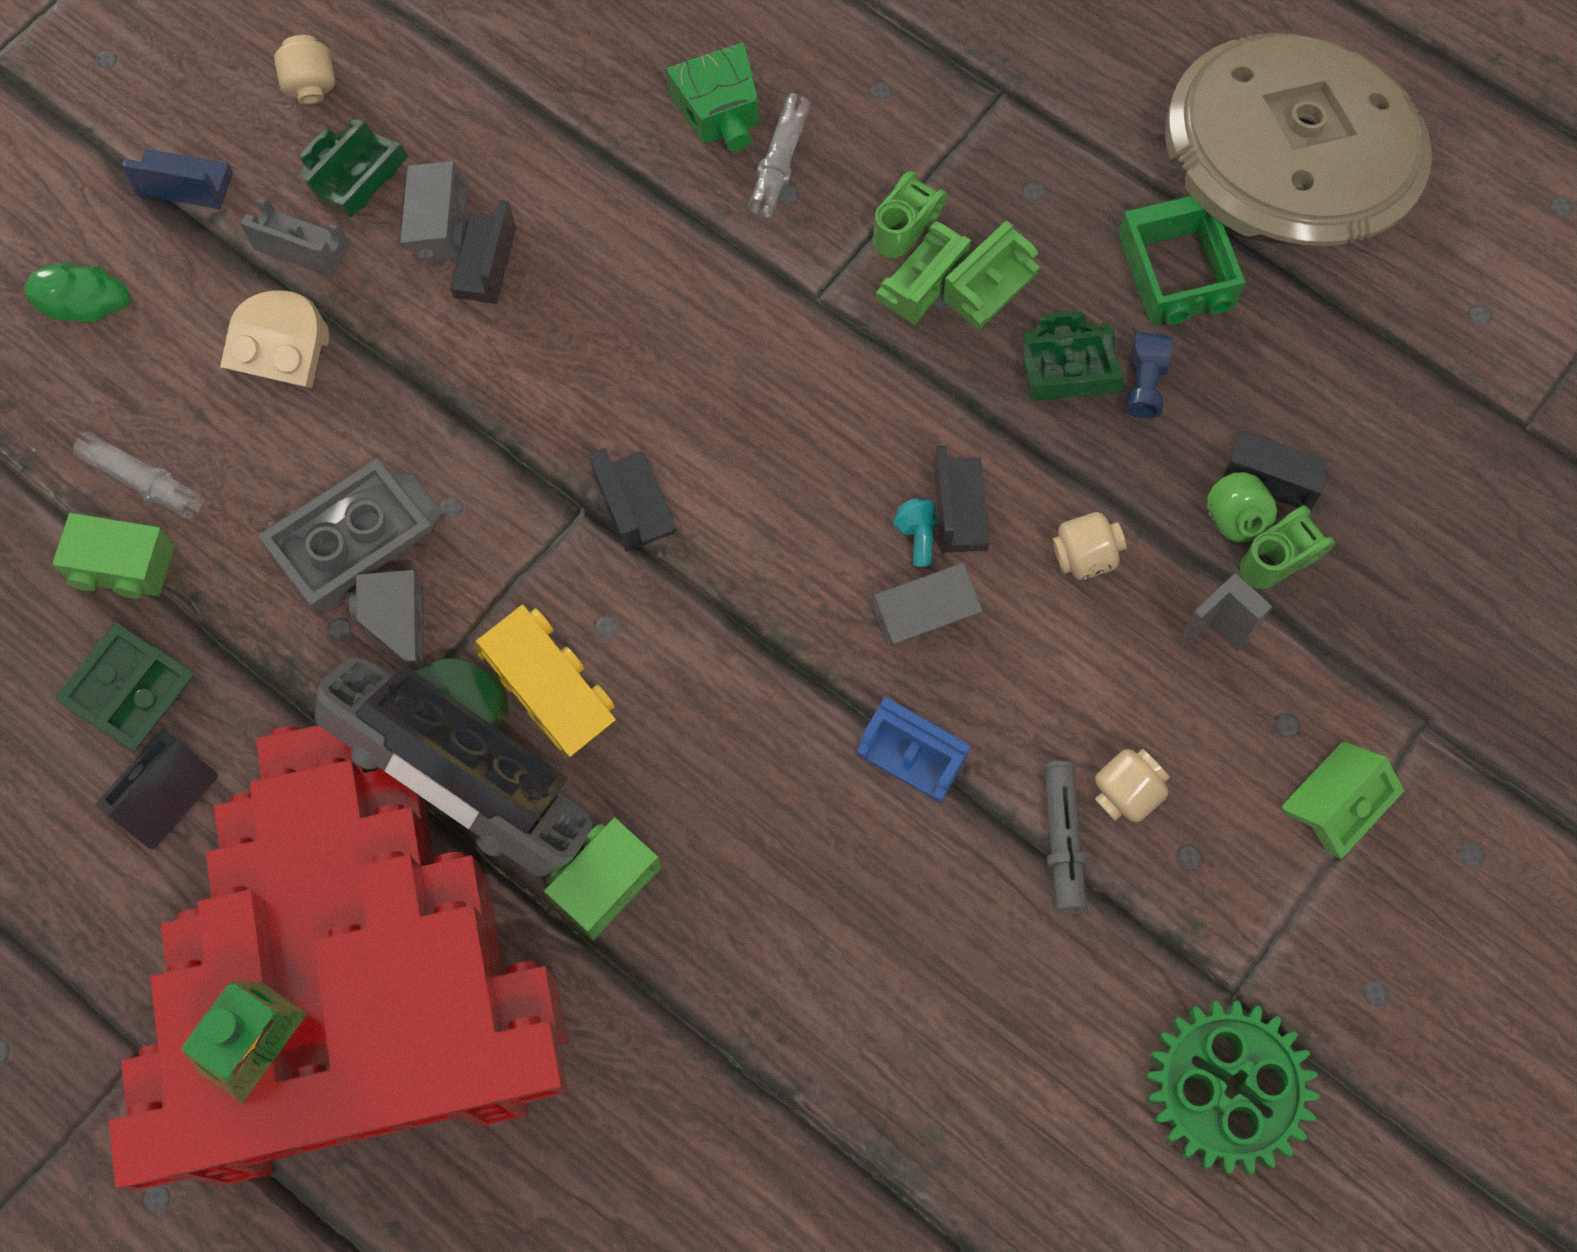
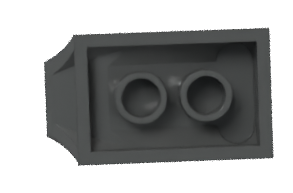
M375 459L259 534L258 538L278 569L304 603L313 612L317 610L328 611L338 607L345 600L348 589L356 585V575L373 573L433 530L435 522L443 512L413 474L390 470L384 467L378 459Z

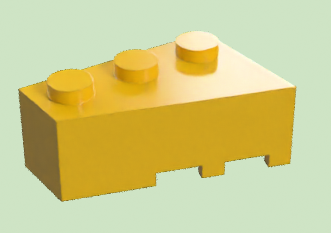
M522 604L476 640L472 650L481 660L486 659L499 675L500 681L507 691H512L528 711L527 714L560 753L565 758H569L616 720L610 713L615 708V705L599 685L596 684L591 689L579 673L584 670V667L575 654L568 647L560 651L548 635L554 630L546 618L536 608L529 613Z

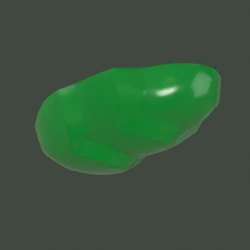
M70 262L49 264L38 268L30 274L24 286L25 297L33 307L46 316L60 321L98 322L105 315L125 308L131 300L130 291L125 284L110 276L102 267L77 266Z

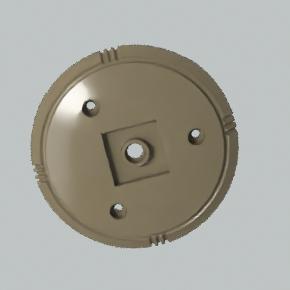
M1289 33L1256 34L1255 37L1247 36V39L1241 37L1239 41L1235 39L1230 40L1206 52L1185 71L1178 82L1169 104L1165 121L1166 147L1170 161L1178 159L1179 162L1184 163L1182 168L1187 170L1185 189L1210 215L1246 237L1261 234L1288 243L1312 246L1347 244L1348 240L1354 243L1356 239L1361 241L1365 236L1367 238L1374 237L1397 224L1415 206L1426 187L1432 163L1431 142L1422 115L1418 114L1419 109L1414 107L1415 103L1410 101L1411 97L1402 86L1385 70L1364 56L1330 41L1305 35ZM1299 119H1307L1311 121L1313 125L1305 124Z

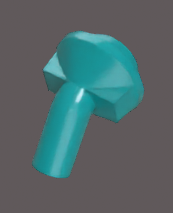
M914 498L903 503L898 508L897 515L893 520V527L897 532L914 535L913 566H932V532L940 522L936 516V506L931 500Z

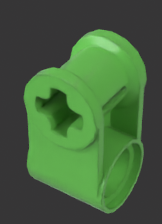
M910 170L906 172L898 181L894 190L876 210L873 233L875 250L887 258L904 256L924 231L938 219L947 203L948 193L942 189L935 191L918 181L916 173Z
M1302 506L1288 514L1278 524L1259 534L1253 540L1241 560L1240 574L1250 586L1258 589H1267L1299 569L1306 568L1327 554L1335 546L1336 542L1332 537H1325L1310 519L1311 511L1309 508ZM1258 555L1269 557L1275 566L1265 564Z

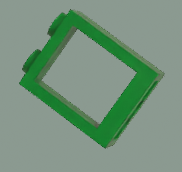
M1192 196L1124 212L1118 237L1151 326L1162 323L1175 325L1188 320L1191 316L1207 312L1210 314H1221L1237 305L1246 282L1223 223L1210 215ZM1197 233L1216 284L1163 296L1144 245Z

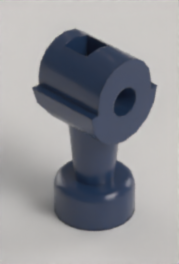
M1135 331L1129 360L1130 366L1137 371V388L1130 390L1127 394L1125 411L1129 415L1150 419L1162 414L1163 395L1156 388L1159 375H1166L1172 352V336Z

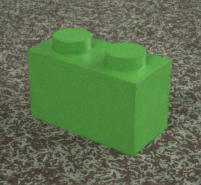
M69 513L52 565L67 579L66 583L76 589L95 591L97 586L112 589L114 593L132 599H139L142 594L159 597L175 545L160 527Z
M615 817L606 826L601 823L589 832L588 838L582 845L584 849L572 862L554 870L547 879L549 886L544 890L550 902L593 941L662 868L659 857Z

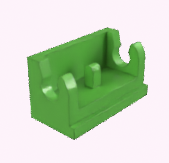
M1006 220L946 277L943 301L980 330L1039 273L1040 267L1032 260L1039 252L1032 243L1014 230L1013 225Z
M939 222L932 224L923 242L891 278L884 279L880 284L881 287L876 292L875 299L913 325L920 320L944 292L946 277L969 256L971 240L966 236H960Z

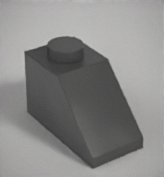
M415 571L356 575V592H350L349 610L352 620H357L366 635L402 666L406 665L415 672L425 667L423 586Z

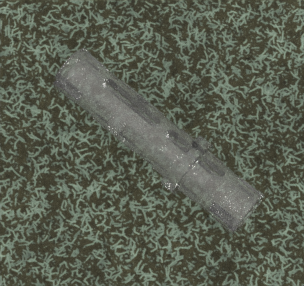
M790 94L785 97L766 158L760 160L756 170L758 180L748 201V207L753 213L757 214L761 201L765 200L766 203L761 215L763 217H770L775 214L781 189L790 180L791 169L789 166L807 115L811 110V103L805 97H802L798 110H794L798 94Z
M89 431L83 433L82 437L89 441L90 445L80 438L76 440L73 447V455L77 459L89 463L140 493L144 501L150 504L159 503L186 520L194 517V514L187 510V507L197 513L200 510L203 502L202 494L172 479L171 473L164 468H152Z

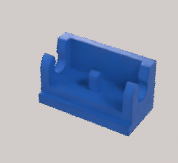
M884 697L860 738L862 743L857 749L856 755L941 804L966 762L971 745Z

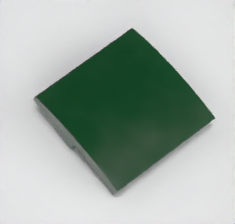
M115 622L54 699L135 753L195 674L157 647H152Z

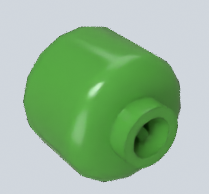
M1246 472L1232 473L1219 480L1208 494L1207 509L1218 530L1229 540L1238 543L1251 542L1259 534L1271 528L1276 520L1277 507L1275 500L1263 482L1255 475Z

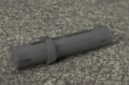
M1055 761L1043 766L1051 854L1047 856V867L1053 870L1055 912L1059 914H1078L1088 910L1083 868L1087 867L1088 864L1087 854L1081 852L1074 775L1075 764L1069 761Z

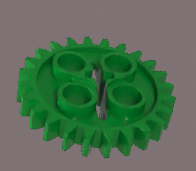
M1213 1001L1209 1004L1208 1017L1205 1016L1198 1006H1195L1189 1010L1191 1025L1180 1017L1171 1022L1177 1037L1163 1032L1157 1038L1167 1051H1153L1148 1056V1059L1159 1066L1160 1070L1150 1072L1144 1076L1145 1081L1158 1085V1091L1145 1099L1147 1103L1161 1104L1163 1109L1152 1121L1154 1124L1169 1122L1172 1129L1168 1132L1164 1141L1170 1143L1181 1138L1185 1142L1181 1152L1183 1159L1190 1157L1196 1151L1200 1152V1169H1209L1215 1160L1219 1159L1222 1175L1232 1174L1235 1163L1238 1161L1244 1175H1250L1255 1172V1158L1266 1170L1275 1167V1159L1272 1151L1284 1159L1291 1157L1293 1151L1287 1139L1298 1143L1307 1139L1306 1134L1297 1124L1299 1122L1311 1123L1316 1120V1116L1304 1108V1103L1319 1099L1320 1094L1305 1089V1082L1314 1079L1318 1075L1316 1071L1302 1070L1299 1064L1310 1055L1309 1050L1293 1052L1290 1046L1298 1034L1294 1031L1281 1037L1277 1033L1281 1018L1277 1016L1266 1024L1262 1023V1008L1258 1005L1247 1016H1243L1240 1001L1231 1003L1227 1014H1224L1222 1006L1218 1001ZM1215 1037H1222L1232 1044L1235 1055L1232 1063H1224L1214 1055L1212 1042ZM1192 1058H1199L1213 1075L1194 1066ZM1259 1069H1267L1276 1076L1278 1090L1275 1096L1263 1093L1258 1087L1256 1075ZM1233 1076L1238 1081L1235 1089L1239 1094L1228 1098L1224 1094L1227 1088L1224 1080ZM1186 1079H1195L1204 1086L1206 1101L1203 1106H1195L1185 1098L1183 1085ZM1251 1100L1256 1104L1265 1106L1270 1110L1271 1116L1269 1118L1264 1117L1261 1111L1249 1101ZM1238 1111L1248 1118L1250 1133L1246 1139H1240L1230 1131L1228 1127L1230 1112Z

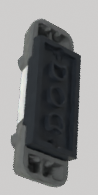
M350 657L326 675L316 690L315 721L324 730L352 748L350 752L352 760L365 769H375L378 766L478 835L476 837V844L484 853L491 856H500L504 853L537 876H545L572 861L588 838L587 835L593 829V823L589 815L580 806L559 793L568 777L408 666L404 665L396 674L391 676L368 660Z

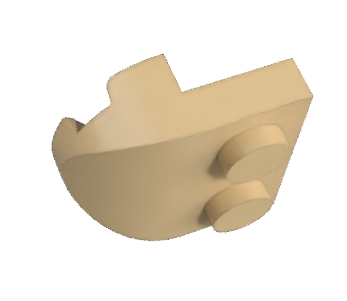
M281 290L256 294L242 302L231 317L220 367L312 389L321 345L328 347L329 331L327 323L323 321L319 311L314 306L315 304L300 294Z

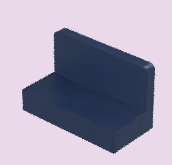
M145 149L141 161L124 159L121 166L137 195L214 209H221L233 175L229 163Z

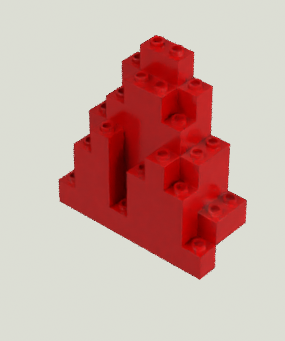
M319 725L304 729L296 726L280 727L274 729L271 732V736L257 738L261 779L250 782L251 792L233 795L229 798L228 803L214 805L219 849L206 852L211 898L197 901L198 908L180 912L178 920L161 923L166 973L150 976L158 1044L140 1048L138 1057L121 1060L127 1116L109 1120L115 1188L135 1192L188 1179L218 1186L229 1185L273 1175L271 1160L460 1117L477 1127H483L529 1116L527 1102L568 1093L559 1045L567 1044L569 1040L558 982L546 966L537 967V963L534 961L516 963L506 967L504 971L489 878L472 855L465 857L463 852H450L434 857L425 799L378 766L376 771L371 772V769H365L357 765L350 756L352 748ZM232 981L263 982L305 1011L307 1015L245 1101L240 1103L196 1072L181 1050L183 1044L229 983Z

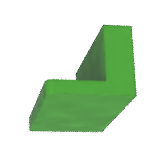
M1342 742L1282 805V809L1286 816L1311 826L1325 851L1332 856L1342 859L1404 792V789L1387 757L1353 744Z

